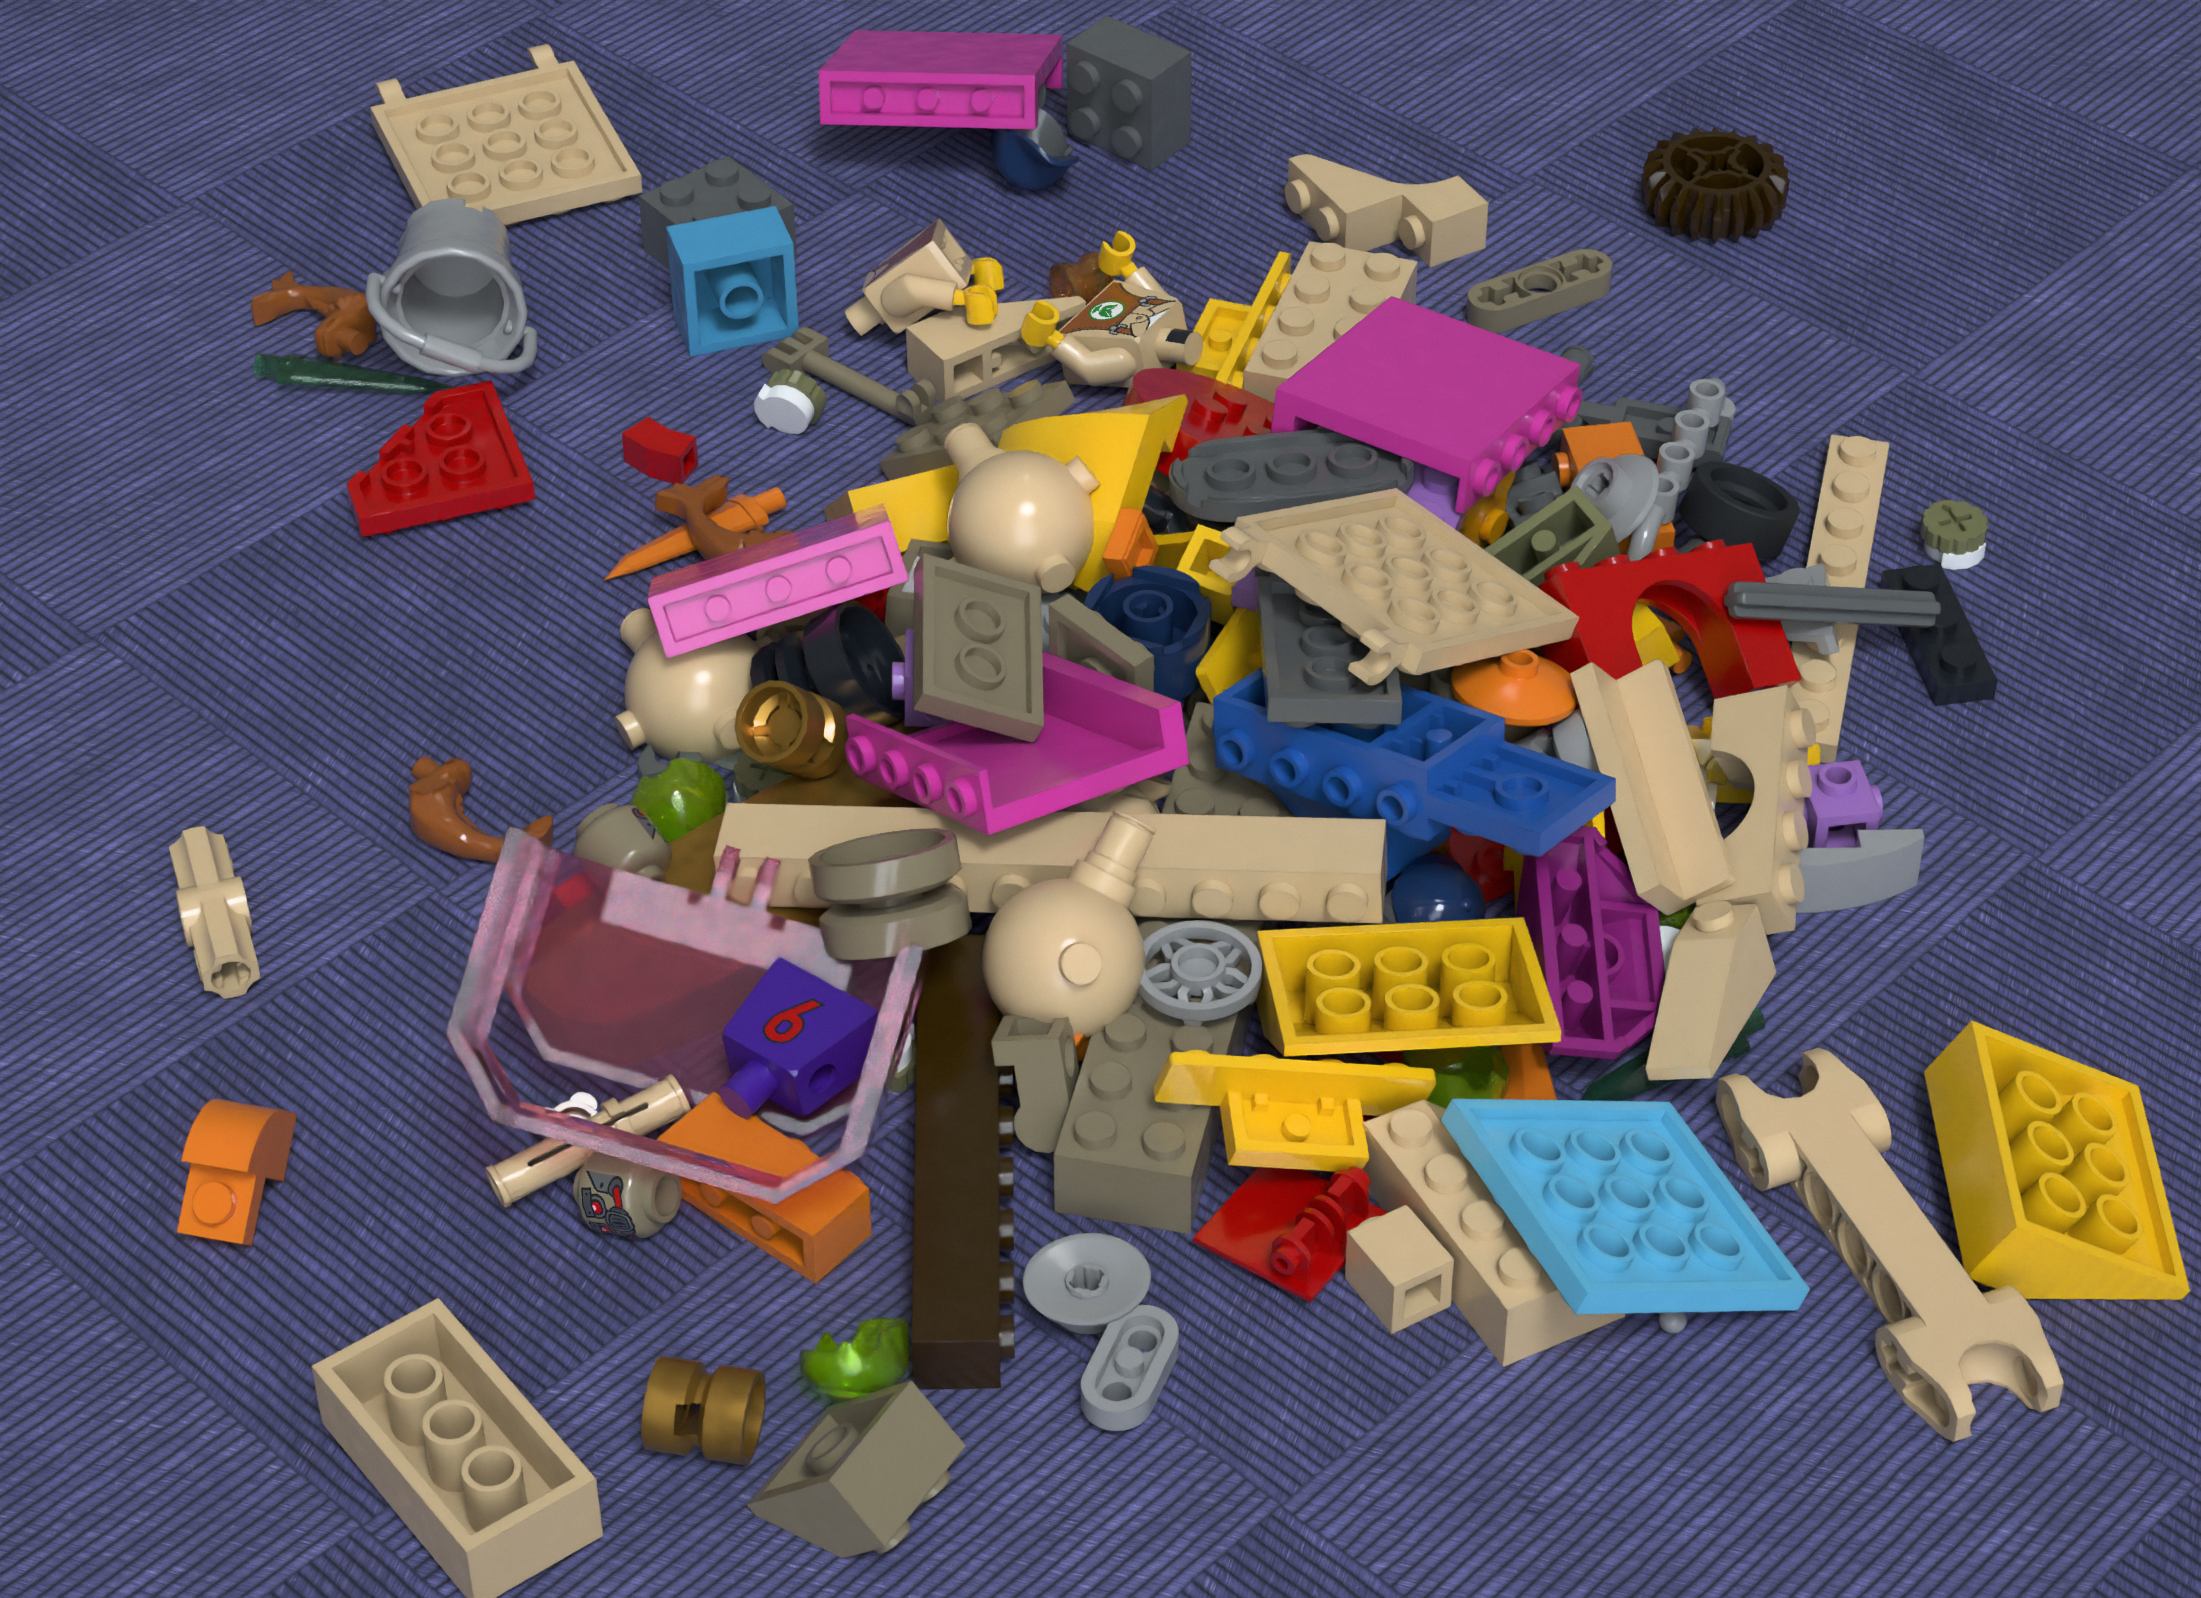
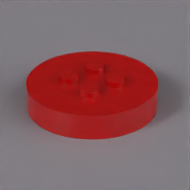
M1149 368L1137 372L1121 405L1123 407L1183 394L1186 395L1188 403L1172 453L1161 452L1156 465V469L1168 477L1170 466L1177 457L1180 461L1187 459L1188 450L1202 442L1222 438L1271 434L1274 403L1228 383L1225 384L1203 375L1167 368Z

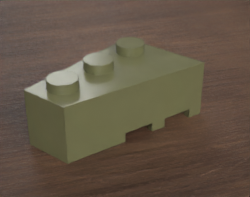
M1577 485L1484 549L1536 587L1545 582L1543 574L1546 571L1561 564L1579 562L1581 569L1593 567L1596 563L1606 558L1620 555L1612 525ZM1541 646L1527 649L1537 656L1545 658Z

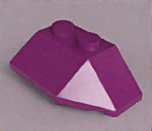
M1581 826L1540 857L1524 855L1515 918L1524 917L1561 1028V1042L1538 1044L1549 1054L1615 1060L1654 1031L1665 983V969L1658 909L1637 895L1630 869L1606 848L1608 842L1596 827Z

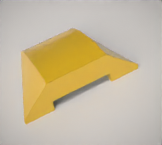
M1185 394L1100 411L1044 417L1018 423L1003 430L998 448L1007 452L1028 450L1047 454L1063 462L1065 465L1076 456H1079L1101 484L1089 493L1094 512L1092 549L1085 565L1074 577L1072 583L1068 586L1073 590L1080 588L1089 592L1100 579L1110 575L1102 556L1121 508L1143 509L1160 453H1172L1188 403Z

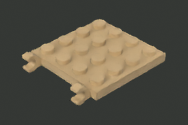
M549 44L527 48L528 55L534 65V70L406 99L396 78L375 83L382 104L370 107L372 125L417 210L435 200L452 197L465 199V207L475 208L483 213L484 206L493 211L505 227H509L520 221L550 214H563L571 209L600 202H614L625 196L642 193V180L639 170L575 61L559 64Z
M1397 488L1237 517L1235 525L1222 531L1220 539L1232 548L1226 556L1221 559L1211 560L1209 565L1210 569L1228 582L1241 580L1254 566L1275 573L1295 588L1296 595L1303 601L1322 607L1341 621L1342 628L1348 634L1360 639V642L1371 649L1364 659L1352 662L1348 667L1351 673L1367 685L1380 683L1394 668L1407 674L1422 675L1423 673L1498 657L1522 649L1537 648L1542 645L1571 639L1574 628L1580 618Z

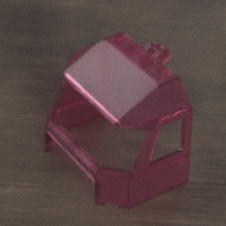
M508 826L446 1036L459 1060L464 1064L494 1124L507 1125L773 1203L774 1206L867 1156L895 1082L931 958L925 947L912 943L910 947L901 949L894 957L868 960H841L828 957L824 951L820 928L767 912L780 870L781 861L766 857L764 864L760 865L755 880L756 889L751 906L747 907L727 901L733 880L736 879L740 868L741 849L726 845L710 895L615 869L551 848L527 832ZM779 957L788 960L879 1010L862 1073L857 1080L809 1115L798 1116L770 1099L754 1112L762 1122L769 1126L803 1136H809L849 1114L839 1149L786 1177L777 1176L520 1101L487 1042L500 996L505 988L543 1060L642 1089H646L672 1074L681 1086L688 1102L698 1105L712 1092L719 1094L720 1087L732 1077L722 1040L724 1028L773 962Z

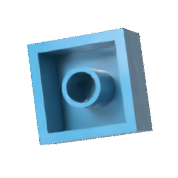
M776 206L666 227L673 316L690 357L792 337V334L799 329L794 243Z

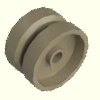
M938 828L909 829L860 837L827 847L814 853L808 859L815 895L825 901L836 903L819 918L824 951L828 957L841 960H868L919 952L954 941L966 935L972 928L967 895L962 889L945 884L962 869L957 838L951 830Z

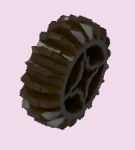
M1716 127L1708 132L1692 128L1689 135L1676 132L1673 133L1671 140L1658 141L1656 150L1648 152L1647 161L1644 163V170L1641 175L1640 191L1643 192L1642 201L1646 204V213L1656 217V225L1661 227L1671 226L1673 235L1686 233L1691 235L1693 241L1699 238H1708L1714 244H1716L1718 239L1727 238L1737 243L1742 235L1757 238L1760 230H1770L1773 228L1774 221L1782 217L1783 209L1786 207L1790 180L1787 178L1788 169L1784 167V156L1774 153L1773 145L1758 144L1756 135L1743 137L1738 135L1736 129L1727 133L1719 132Z

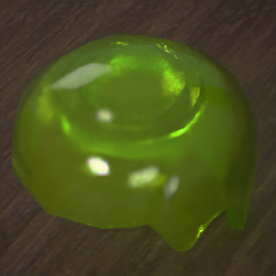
M677 758L671 760L666 770L660 775L653 778H648L646 775L642 776L628 805H635L643 810L667 841L671 843L724 812L728 803V793L723 777L709 765Z
M1491 1046L1404 1050L1402 1053L1403 1064L1408 1067L1430 1068L1435 1071L1436 1085L1427 1101L1447 1109L1452 1099H1504L1508 1092L1510 1069L1502 1053Z
M876 1318L861 1321L851 1343L843 1341L840 1345L833 1341L830 1333H824L814 1350L802 1349L800 1351V1373L812 1389L823 1397L840 1403L897 1385L907 1373L909 1364L910 1340L908 1320L903 1318Z

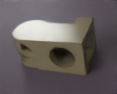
M1016 1015L1003 1016L991 1044L995 1066L1014 1065L1020 1106L1014 1117V1130L1017 1138L1026 1147L1036 1152H1055L1079 1076L1074 1032L1069 1017L1055 1018L1053 1023H1045L1034 1018Z

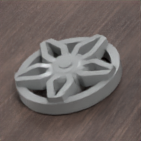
M1183 921L1157 930L1143 942L1145 968L1138 994L1159 1012L1182 1019L1184 1025L1201 1026L1204 1021L1230 1016L1248 1004L1252 1005L1258 996L1262 982L1261 955L1255 944L1235 928L1212 921ZM1188 939H1208L1217 942L1211 944L1193 943ZM1161 950L1165 963H1161L1146 971L1150 959ZM1242 956L1250 967L1251 973L1249 977L1236 969ZM1191 996H1201V1002H1189Z

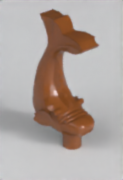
M289 271L278 280H272V290L252 297L250 305L255 326H260L281 315L302 309L317 311L327 317L314 331L316 348L325 357L341 359L342 355L348 352L360 355L367 349L369 343L377 341L376 320L369 313L365 293L336 286L301 285L295 282L293 272Z
M717 474L705 479L696 487L675 483L672 488L656 492L655 510L679 516L686 521L691 539L704 560L794 532L792 530L775 531V533L764 532L763 526H758L755 530L751 529L749 534L739 533L720 527L716 522L708 518L707 513L720 507L727 500L729 476L720 477Z
M423 756L415 763L412 769V777L418 781L409 787V812L412 831L419 839L437 849L461 858L488 861L503 866L508 870L516 891L526 883L529 877L535 876V857L545 853L553 845L552 815H546L534 820L512 836L502 838L491 837L485 831L479 830L477 825L471 823L470 818L464 815L462 798L472 783L471 766L463 759L459 760V758H451L445 764L439 765L428 756Z

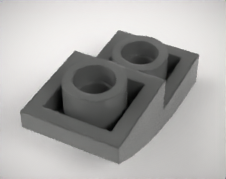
M1537 460L1523 462L1521 467L1515 472L1514 481L1508 490L1505 512L1509 514L1508 522L1512 529L1563 495L1556 471L1549 464L1539 467Z

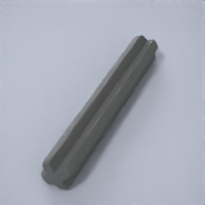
M1735 581L1729 584L1728 594L1723 596V606L1728 608L1729 615L1736 619L1929 628L1935 624L1936 615L1941 614V604L1936 602L1934 594L1929 591Z

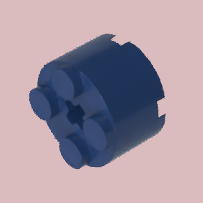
M1139 566L1133 567L1132 577L1114 581V573L1100 579L1090 589L1086 596L1085 606L1101 614L1108 623L1133 641L1143 644L1154 655V692L1180 701L1182 707L1185 703V697L1201 686L1196 676V668L1211 647V602L1209 597L1205 599L1199 592V583L1188 574L1172 568Z

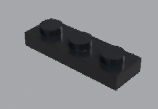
M1941 564L1916 565L1909 568L1882 571L1880 589L1929 591L1934 594L1936 602L1941 604V614L1936 615L1933 626L1929 628L1898 627L1934 705L1941 706L1994 699L1997 678Z

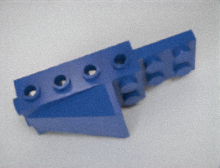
M1262 667L1213 698L1214 720L1212 732L1215 737V766L1264 783L1296 817L1386 819L1388 865L1386 882L1409 867L1415 860L1426 855L1450 838L1451 826L1455 827L1462 834L1481 836L1509 846L1519 854L1540 857L1616 802V778L1506 742L1504 717L1401 683V725L1383 724L1374 729H1359L1347 723H1316L1310 727L1296 728L1281 722H1267Z

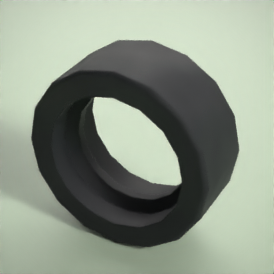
M1715 461L1698 465L1678 508L1682 520L1701 537L1708 541L1722 539L1726 546L1752 543L1757 558L1762 559L1773 558L1781 554L1801 512L1796 499L1786 489L1771 479L1748 468Z

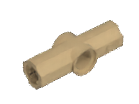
M205 826L183 830L181 837L169 846V851L178 885L175 894L187 946L194 947L193 952L200 981L203 982L205 991L218 993L223 999L245 995L251 984L261 977L250 935L253 933L241 876H234L232 860L223 834L212 833Z

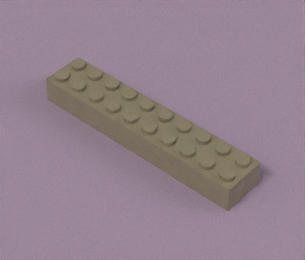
M1196 702L1186 734L1190 764L1175 769L1171 781V791L1166 797L1161 814L1296 817L1264 783L1215 766V737L1212 732L1214 706L1213 704ZM1134 917L1140 929L1143 942L1152 933L1165 926L1183 921L1203 920L1235 928L1246 935L1257 947V931L1276 930L1278 921ZM1188 939L1193 943L1211 944L1217 942L1208 939ZM1161 950L1150 959L1146 971L1161 963H1165ZM1242 956L1236 969L1249 977L1251 970L1247 961ZM1137 994L1126 1013L1106 1024L1104 1030L1091 1035L1054 1152L1055 1212L1191 1234L1222 1124L1220 1106L1156 1102L1153 1086L1169 1054L1173 1052L1203 1050L1216 1055L1241 1056L1256 1000L1252 1005L1248 1004L1230 1016L1204 1021L1201 1026L1184 1025L1182 1019L1159 1012ZM1191 996L1189 1002H1201V996Z

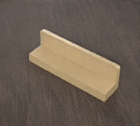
M1657 659L1617 680L1593 662L1570 673L1600 773L1616 778V802L1610 806L1637 895L1668 916L1695 903L1699 899L1732 885L1735 881L1734 872L1668 666Z

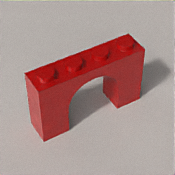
M1718 539L1703 543L1688 553L1678 554L1676 547H1667L1649 553L1641 560L1630 561L1627 554H1620L1606 558L1596 563L1593 567L1581 569L1579 562H1569L1546 571L1543 574L1545 582L1538 586L1540 590L1580 617L1575 625L1571 639L1541 646L1545 659L1558 664L1569 673L1593 662L1617 680L1643 667L1633 636L1632 616L1635 604H1644L1665 612L1687 632L1697 650L1714 699L1784 685L1790 688L1802 680L1781 621L1732 618L1729 615L1728 608L1723 606V596L1728 594L1729 584L1735 581L1766 583L1752 543L1726 546L1724 540Z

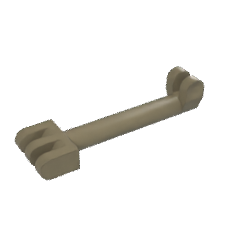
M803 326L792 334V338L786 337L777 344V348H770L761 356L764 367L771 373L780 371V369L797 370L803 374L809 372L913 427L925 425L933 418L930 411L936 405V390L929 380L922 378L911 386V390L906 389L902 393H898L829 358L828 338L808 327Z

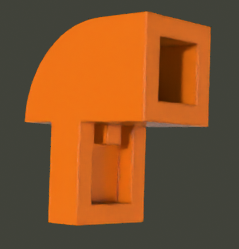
M212 1099L207 1102L194 1120L181 1161L191 1164L177 1233L252 1246L265 1179L284 1182L297 1114L286 1110L223 1099Z

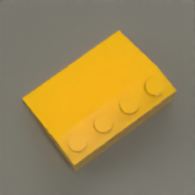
M1524 917L1257 931V949L1262 959V982L1256 998V1004L1264 1036L1284 1057L1561 1042V1028Z
M1971 1020L1924 1071L1963 1266L1970 1278L1984 1286L1996 1289L2007 1285L2013 1286L2025 1299L2182 1300L2190 1292L2139 1086Z

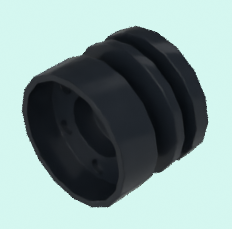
M845 601L837 604L811 619L804 627V631L788 632L778 642H771L760 648L751 659L750 677L753 688L769 680L785 681L808 692H813L839 704L847 715L854 713L887 728L905 720V701L892 700L893 662H905V656L887 626L870 609L857 601Z

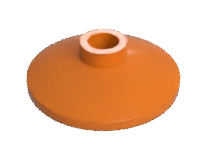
M1527 649L1454 666L1451 673V691L1460 703L1504 717L1505 724L1542 726L1553 724L1570 716L1578 705V698L1570 673L1558 664L1537 656Z

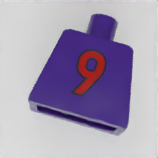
M779 957L773 962L724 1028L722 1040L732 1077L720 1087L719 1094L725 1105L742 1118H749L768 1099L798 1116L809 1115L879 1064L887 1056L879 1010L788 960Z

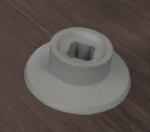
M1626 454L1613 459L1601 457L1589 462L1580 470L1571 488L1577 485L1612 525L1617 543L1633 533L1649 514L1658 494L1659 473L1655 463L1643 455Z
M1100 1233L1069 1235L1047 1244L1030 1259L1023 1274L1024 1292L1033 1307L1049 1320L1059 1323L1065 1329L1079 1334L1103 1332L1109 1323L1115 1322L1131 1313L1147 1294L1151 1282L1149 1264L1144 1255L1135 1246L1121 1238Z

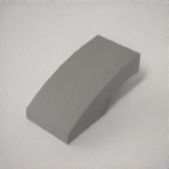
M1923 829L1857 830L1855 847L1806 848L1801 850L1799 867L1804 880L1805 896L1802 902L1797 903L1796 913H1817L1859 907L1888 899L1917 886L1924 844Z

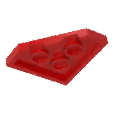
M492 380L435 392L423 404L424 414L413 426L404 424L378 450L380 460L368 472L359 470L346 483L349 503L361 537L379 533H392L402 528L435 521H448L458 516L490 509L508 508L514 504L535 500L533 480Z

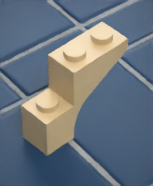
M1309 154L1289 158L1288 182L1284 189L1287 204L1294 213L1299 214L1317 232L1323 241L1335 243L1344 248L1366 252L1401 240L1407 249L1412 250L1429 267L1486 248L1488 202L1459 175L1427 184H1401Z

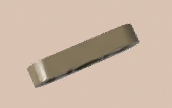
M1578 249L1477 283L1468 291L1467 322L1493 333H1502L1601 299L1609 293L1611 288L1612 261L1603 252L1593 249ZM1543 289L1551 292L1537 293L1529 290Z

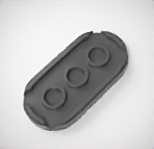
M1327 428L1222 438L1202 442L1188 450L1187 459L1180 461L1177 457L1169 469L1170 496L1174 504L1182 511L1194 517L1217 522H1236L1237 517L1394 488L1406 494L1415 481V461Z

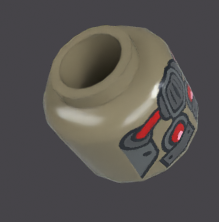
M610 803L597 808L583 819L576 831L577 841L573 849L574 860L602 897L613 902L632 897L634 901L640 902L650 898L662 888L666 881L664 872L667 870L672 859L671 846L643 810L635 805L619 806L615 803Z
M613 1143L598 1147L587 1158L584 1166L576 1174L573 1192L575 1200L579 1205L581 1216L591 1229L609 1235L647 1238L656 1235L667 1222H670L675 1217L681 1203L682 1184L680 1176L664 1153L650 1147Z

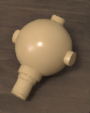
M964 423L955 427L947 435L944 442L946 453L959 470L958 487L950 503L947 521L948 538L954 557L949 561L1040 586L1041 595L1057 593L1067 588L1085 565L1092 549L1094 512L1089 493L1101 485L1096 476L1079 456H1076L1065 465L1063 462L1039 452L1028 450L1007 452L1006 450L994 447L982 428L975 423Z
M641 608L628 614L621 624L620 636L635 655L630 662L625 679L626 711L614 717L617 729L627 746L633 750L644 743L646 745L651 744L655 753L672 761L676 760L678 751L700 752L703 764L714 763L741 750L742 748L737 742L734 729L736 712L744 696L753 689L750 677L751 659L760 648L773 642L771 638L765 635L753 641L747 634H742L667 658L651 610Z
M1114 810L1113 816H1110L1093 851L1089 850L1084 861L1076 860L1068 878L1048 879L1034 883L1014 894L1002 905L991 921L985 936L982 951V969L987 990L1004 1016L1016 1015L1034 1018L1045 1023H1053L1055 1018L1069 1017L1074 1035L1084 1034L1088 1038L1092 1034L1104 1030L1106 1024L1126 1013L1139 992L1140 981L1145 968V949L1142 935L1128 908L1137 892V889L1132 886L1137 877L1135 872L1156 830L1123 812Z

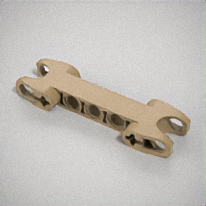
M1821 1048L1801 1053L1803 1066L1798 1078L1802 1086V1097L1780 1098L1766 1094L1746 1075L1734 1073L1718 1078L1716 1105L1731 1142L1736 1162L1750 1182L1760 1191L1787 1183L1790 1184L1888 1323V1325L1878 1328L1875 1334L1877 1357L1887 1379L1907 1406L1920 1415L1938 1434L1952 1442L1972 1436L1970 1425L1976 1410L1972 1402L1969 1384L1988 1382L2005 1387L2029 1409H2035L2039 1412L2059 1407L2064 1381L2054 1354L2044 1335L2039 1317L2022 1294L2013 1286L2007 1285L1983 1294L1980 1292L1881 1156L1891 1146L1890 1124L1881 1103L1862 1078L1852 1072L1831 1052Z

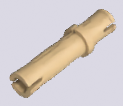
M670 1074L664 1080L620 1102L613 1097L601 1103V1112L545 1138L543 1141L494 1166L486 1167L487 1178L502 1206L507 1208L512 1205L511 1203L580 1169L584 1166L587 1158L600 1146L613 1143L638 1146L637 1139L685 1116L691 1109L678 1081Z

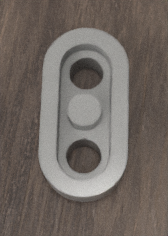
M1138 1305L1125 1317L1107 1325L1081 1378V1408L1085 1417L1095 1426L1110 1431H1124L1139 1426L1150 1416L1179 1353L1178 1325L1168 1312L1156 1306ZM1140 1349L1149 1350V1352H1142Z

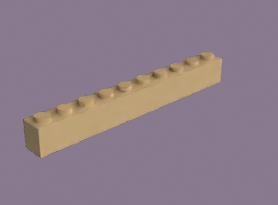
M727 803L713 856L721 905L830 908L836 903L818 898L813 890L808 859L814 853L832 845L860 837L909 829L938 828L951 830L956 835L962 867L945 884L964 891L967 895L969 912L997 913L1008 899L1023 888L1048 879L1068 878L1076 860L1084 861L1089 850L1093 851L1113 813L1055 811L987 835L928 808ZM1125 813L1156 830L1135 872L1137 877L1132 886L1137 889V892L1128 908L1133 917L1383 923L1388 870L1386 819Z

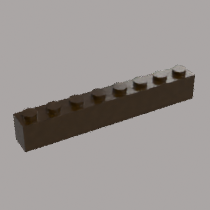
M964 935L947 944L918 952L912 1356L914 1384L919 1390L1001 1388V1359H1015L1014 1315H1001V1304H1014V1261H1000V1251H1014V1208L1000 1209V1199H1014L1013 1157H1000V1148H1014L1013 1106H1000V1098H1013V1065L995 1066L991 1041L1004 1015L992 1000L984 980L982 951L986 935Z

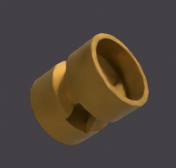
M769 680L756 685L744 696L736 712L734 729L739 746L752 759L802 778L818 779L831 774L843 763L846 757L845 743L849 739L845 718L847 714L839 704L785 681Z
M664 1355L658 1357L652 1368L644 1397L641 1423L642 1444L644 1448L651 1451L686 1456L697 1446L701 1447L703 1455L707 1460L739 1465L750 1464L759 1442L765 1411L766 1380L763 1371L721 1365L713 1374H708L702 1361ZM697 1404H701L700 1411H696Z

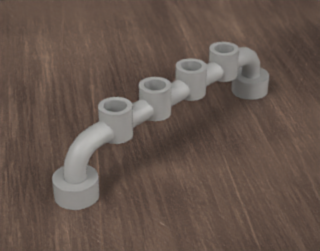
M1711 377L1708 379H1698L1690 384L1686 409L1675 415L1670 442L1664 443L1659 449L1656 464L1659 473V489L1654 505L1644 521L1632 533L1627 552L1620 553L1627 554L1630 561L1641 560L1647 554L1652 553L1661 525L1673 520L1678 494L1689 486L1694 459H1698L1704 454L1709 428L1719 423L1720 416L1730 417L1729 420H1732L1733 424L1736 408L1734 403L1726 397V385L1723 380Z

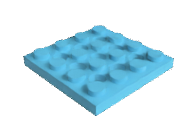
M1452 1099L1441 1118L1442 1123L1460 1147L1463 1156L1474 1167L1492 1193L1495 1202L1503 1209L1526 1242L1529 1251L1537 1258L1560 1291L1563 1300L1571 1307L1575 1314L1798 1310L1810 1291L1808 1285L1670 1102Z

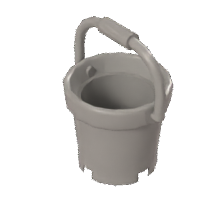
M453 197L431 201L414 211L407 220L406 230L400 237L396 261L382 275L370 273L366 280L365 298L369 313L380 325L384 340L401 360L427 374L446 377L468 376L484 372L517 374L530 368L537 355V332L534 328L525 325L528 314L527 304L520 277L512 267L511 244L504 224L488 208L483 206L482 213L475 208L465 207V199ZM521 339H523V352L521 356L513 360H506Z

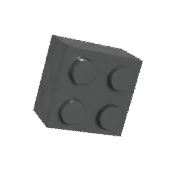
M1107 15L1066 43L1067 134L1151 171L1191 142V51Z
M729 155L722 159L711 161L706 166L680 178L669 180L660 187L639 196L643 249L669 271L667 226L772 206L777 207L794 243V259H797L794 204Z

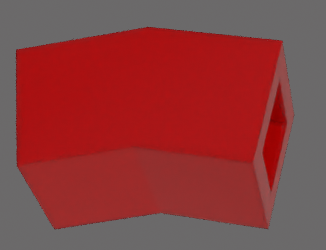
M650 417L645 418L622 433L624 462L648 477L672 484H684L698 466L696 436L668 429Z

